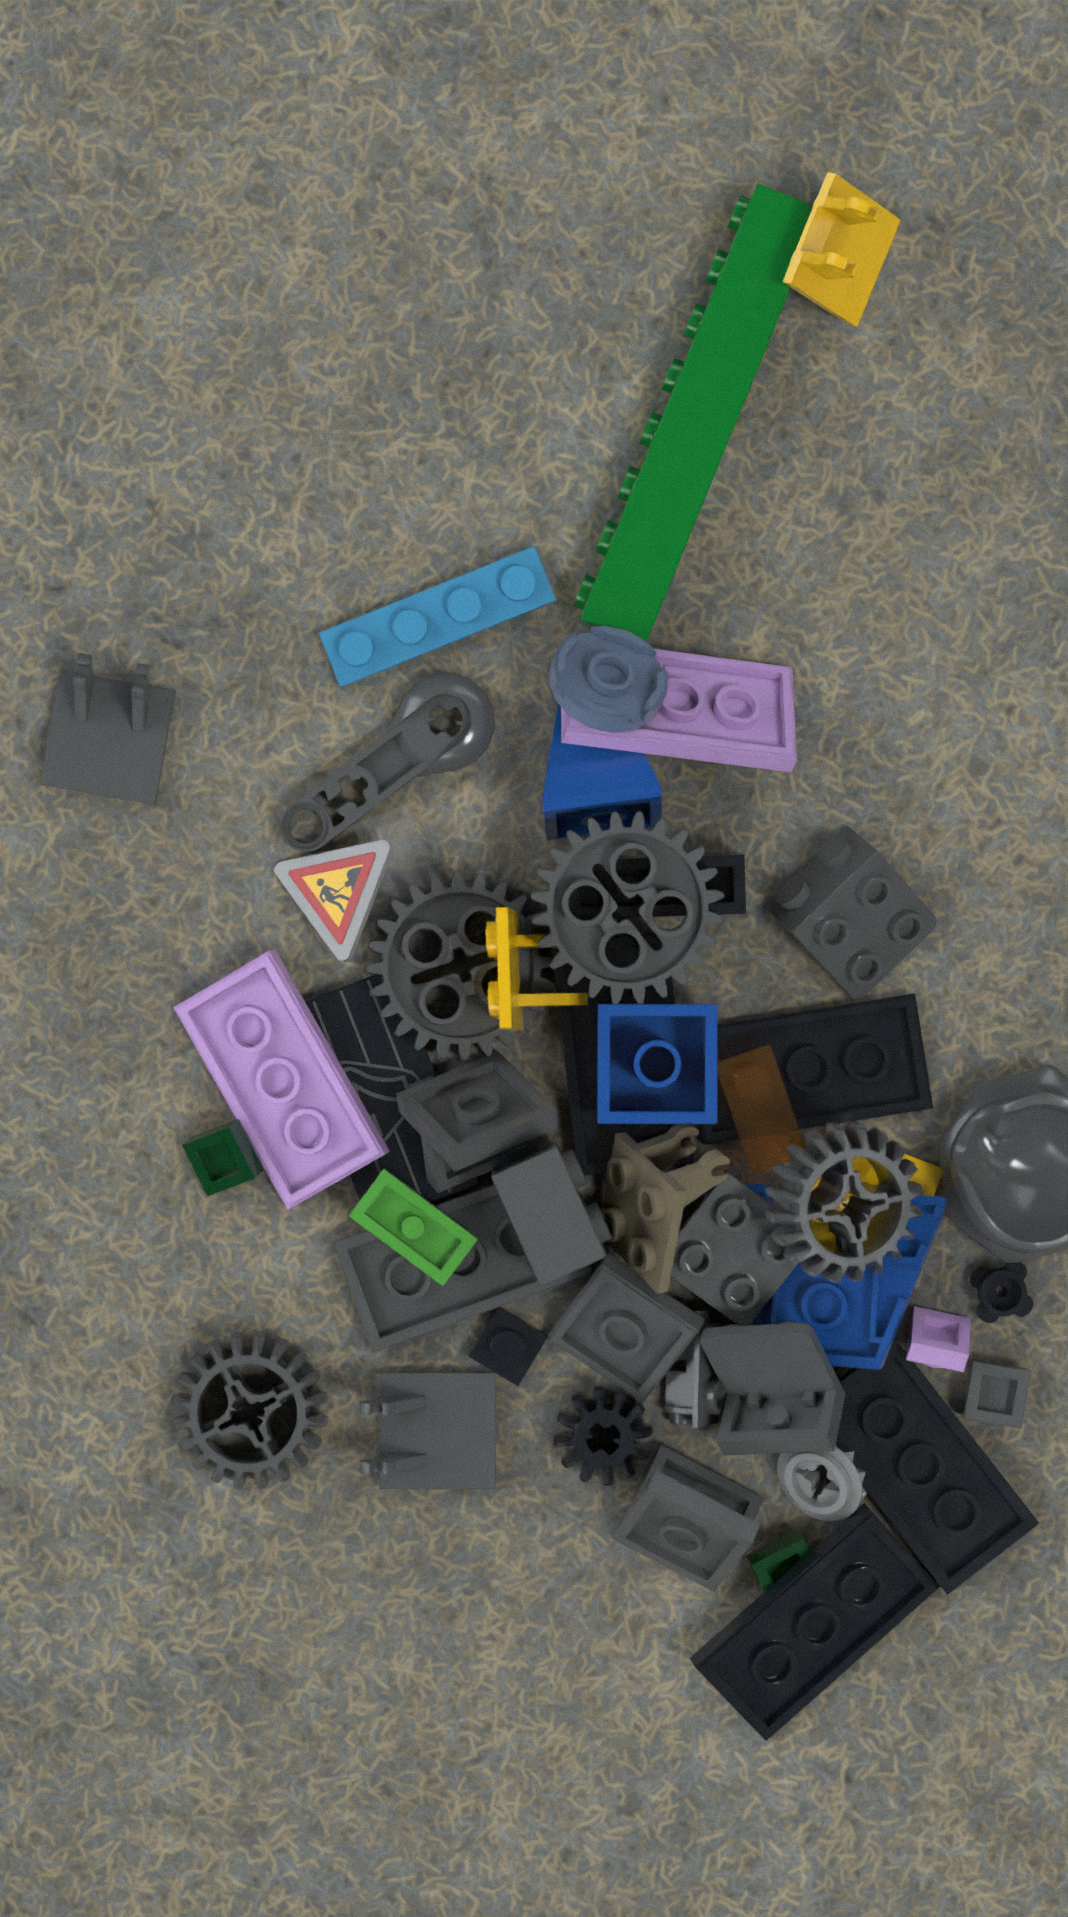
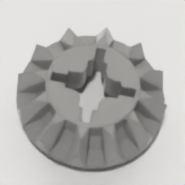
M835 1445L834 1451L781 1453L779 1456L777 1474L783 1492L795 1507L810 1517L822 1521L843 1520L855 1512L867 1493L862 1487L866 1471L856 1468L853 1464L854 1451L844 1453ZM821 1464L828 1470L827 1478L831 1480L823 1490L820 1489L822 1484L820 1472L816 1470Z

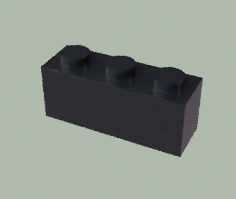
M741 852L704 853L702 858L696 863L698 869L715 867L718 872L712 879L705 882L706 889L719 890L724 894L722 899L709 903L708 910L719 915L746 914L745 855ZM647 855L619 856L615 864L618 876L628 882H637L643 879L650 867ZM601 864L594 865L592 872L617 904L618 908L611 914L612 917H642L637 909L639 903L643 901L642 897L637 894L632 898H628ZM589 885L574 889L568 900L570 911L580 918L595 916L601 910L603 904L601 893L595 887ZM665 896L659 899L652 910V917L685 916L686 914L683 901L674 896Z

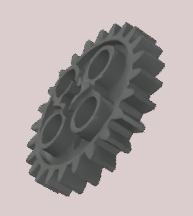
M612 811L610 828L602 830L592 817L588 818L590 836L582 839L577 833L569 829L566 833L573 848L566 853L561 849L551 847L549 852L559 865L556 870L539 868L537 874L542 879L550 883L549 890H539L531 894V898L535 901L547 904V911L531 917L532 924L546 925L550 928V932L537 941L539 948L556 945L559 951L549 963L551 968L555 969L569 963L572 969L569 973L567 984L572 986L584 976L590 979L588 995L591 998H594L599 993L603 985L610 986L613 1004L619 1003L624 988H632L633 995L638 1004H642L644 1001L645 986L653 985L660 996L664 998L667 996L665 979L673 976L684 986L687 985L689 982L682 967L689 962L694 966L704 968L706 964L696 952L698 946L716 947L718 944L717 940L705 932L706 925L719 924L724 921L723 916L708 910L709 903L716 902L724 897L722 891L706 889L705 882L712 879L718 873L715 867L698 869L696 863L702 858L706 850L699 846L685 852L682 849L688 835L685 829L680 830L670 839L666 837V818L660 817L651 830L645 829L644 817L641 811H636L631 826L624 827L617 811ZM628 849L641 850L649 859L650 867L648 873L637 882L625 881L616 872L615 864L617 858ZM601 864L625 896L632 898L639 894L642 897L643 901L639 903L637 909L662 942V947L659 950H653L629 918L624 916L616 920L612 917L611 914L618 908L617 904L592 872L594 865ZM589 885L595 887L602 895L603 904L601 910L591 918L575 916L568 907L570 894L580 886ZM665 896L677 897L685 905L686 914L684 920L679 926L672 929L659 927L652 917L654 905ZM617 933L630 934L637 939L639 944L637 957L626 965L614 964L605 955L607 941Z
M454 871L450 887L444 888L436 874L429 877L430 893L426 895L414 884L410 885L407 889L412 904L406 906L402 902L393 899L389 905L397 916L396 921L378 919L375 923L387 935L386 940L372 941L367 946L373 952L382 955L381 962L365 967V972L380 975L383 981L382 984L369 991L370 996H387L390 1002L382 1009L379 1016L386 1018L398 1014L401 1021L397 1025L394 1034L399 1037L410 1029L416 1031L414 1049L417 1051L423 1048L430 1039L436 1041V1058L440 1059L445 1056L450 1044L456 1045L460 1060H468L471 1044L477 1043L485 1057L491 1056V1038L497 1037L507 1047L514 1044L510 1030L500 1029L499 1019L490 1017L488 997L485 996L481 985L483 976L488 970L498 969V961L470 969L468 971L469 981L462 982L458 974H451L419 985L411 983V976L413 974L450 963L453 960V950H460L463 958L487 952L486 945H475L465 935V921L471 914H485L492 921H496V908L508 907L520 913L527 897L523 894L510 903L506 901L504 897L507 890V882L505 881L499 883L492 892L486 891L484 873H479L474 879L472 886L467 887L464 885L461 872ZM520 913L521 935H534L531 929L536 924H532L531 917L536 914L524 918ZM416 931H429L437 937L440 950L434 961L422 963L411 956L408 942L411 935ZM538 948L519 949L520 994H535L536 990H550L554 987L552 982L540 977V969L550 967L549 963L552 958L540 956ZM434 986L448 987L456 996V1010L447 1019L434 1017L426 1008L425 1000L427 993ZM523 1007L524 1031L529 1032L532 1029L529 1020L524 1015L526 1010L544 1012L546 1007Z

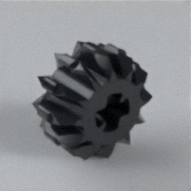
M595 1385L593 1387L594 1405L589 1406L579 1392L571 1396L574 1407L580 1413L579 1416L563 1410L558 1412L557 1421L574 1431H564L555 1434L554 1445L560 1447L575 1446L565 1453L561 1463L565 1468H569L583 1459L585 1462L579 1475L581 1481L588 1482L592 1478L595 1467L602 1468L603 1484L608 1486L613 1484L612 1467L615 1465L619 1466L627 1478L635 1475L634 1466L627 1458L628 1454L638 1459H648L649 1449L643 1444L633 1441V1439L650 1437L653 1435V1429L651 1424L646 1423L631 1425V1423L643 1415L645 1407L641 1402H638L623 1412L621 1409L627 1397L625 1389L618 1388L614 1393L612 1403L608 1404L604 1403L605 1392L603 1386ZM597 1422L604 1428L614 1424L619 1432L613 1433L616 1444L610 1448H607L602 1442L592 1446L588 1439L593 1438V1430L590 1427Z

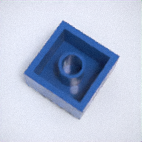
M597 1003V1123L717 1124V1004Z

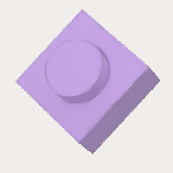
M914 1306L908 1327L906 1360L922 1363L932 1368H946L964 1372L969 1356L971 1318Z

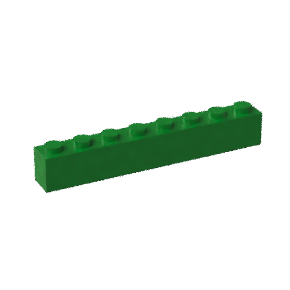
M758 183L751 199L740 195L727 227L737 232L729 253L718 249L705 281L715 286L707 307L696 303L683 335L693 340L685 361L674 357L661 390L671 394L663 416L652 411L639 444L649 448L641 470L630 466L617 498L627 502L619 524L608 520L595 552L605 556L597 578L586 574L575 599L573 607L583 610L579 620L580 624L589 628L609 626L623 629L645 641L648 640L791 290V287L785 284L783 279L813 205Z

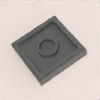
M607 1254L556 1322L547 1339L617 1387L625 1389L629 1395L643 1404L699 1332L705 1319L667 1293L658 1294L635 1271L610 1254Z

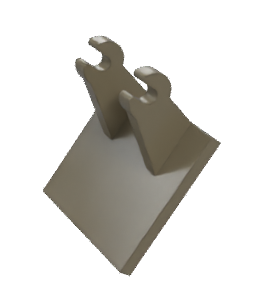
M675 1124L666 1134L640 1143H636L626 1132L616 1133L611 1159L607 1164V1184L601 1213L612 1239L606 1241V1243L658 1294L668 1292L683 1208L712 1187L724 1182L728 1177L721 1169L713 1170L716 1166L730 1163V1159L720 1150L708 1151L696 1163L662 1173L681 1158L689 1156L696 1150V1146L690 1140L682 1141L686 1137L699 1134V1131L692 1124Z

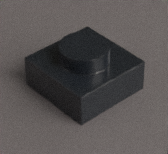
M498 1307L468 1357L519 1386L547 1340L548 1334L503 1307Z

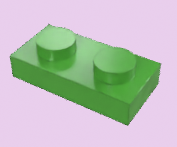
M386 1168L382 1170L349 1215L350 1218L442 1286H444L478 1240L476 1235Z

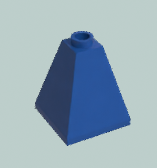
M558 704L542 797L547 840L568 838L566 832L569 829L579 836L590 835L588 818L591 817L599 824L602 830L609 829L612 811H617L623 827L631 826L636 811L643 813L644 827H653L658 819L662 817V795L660 784L646 754L561 743V706Z

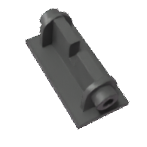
M686 1306L705 1319L699 1332L677 1359L686 1360V1371L668 1370L666 1373L664 1411L670 1413L671 1424H692V1428H701L718 1423V1415L723 1412L727 1395L700 1344L702 1331L710 1327H725L726 1324L721 1321V1312L714 1307L696 1310V1307Z

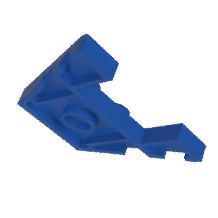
M743 1182L774 1205V1199L767 1196L765 1188L775 1184ZM919 1195L911 1200V1204L921 1208L924 1215L916 1219L909 1218L906 1227L914 1231L916 1239L905 1240L902 1237L899 1239L896 1245L900 1248L902 1258L894 1260L887 1255L882 1257L884 1273L875 1274L865 1267L862 1281L854 1282L846 1278L844 1274L841 1281L835 1283L823 1278L822 1273L816 1277L802 1271L801 1263H798L754 1318L753 1324L769 1325L783 1322L808 1324L814 1329L832 1366L882 1369L948 1206V1197Z

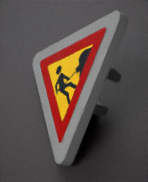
M379 840L281 861L275 866L274 872L339 961L349 962L353 958L394 851V847L389 841Z

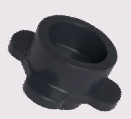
M1021 1262L1006 1263L1004 1267L994 1269L979 1266L972 1271L970 1283L977 1289L979 1304L976 1308V1313L982 1321L994 1323L999 1316L1006 1317L1015 1314L1019 1317H1024L1031 1312L1033 1299L1027 1295V1287L1024 1282L1027 1276V1269ZM999 1286H1005L1007 1289V1294L1003 1297H999L996 1294Z

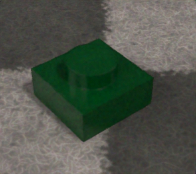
M239 1119L194 1135L182 1144L207 1196L253 1180L264 1171Z
M797 1529L750 1553L746 1558L764 1593L810 1551L803 1536Z

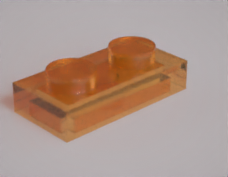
M770 1044L717 1061V1074L751 1173L755 1174L773 1168L772 1165L792 1161L793 1159L788 1155L786 1146L795 1144L805 1149V1145Z

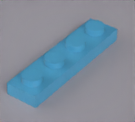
M533 546L319 633V636L338 683L343 688L556 602V598L536 548Z

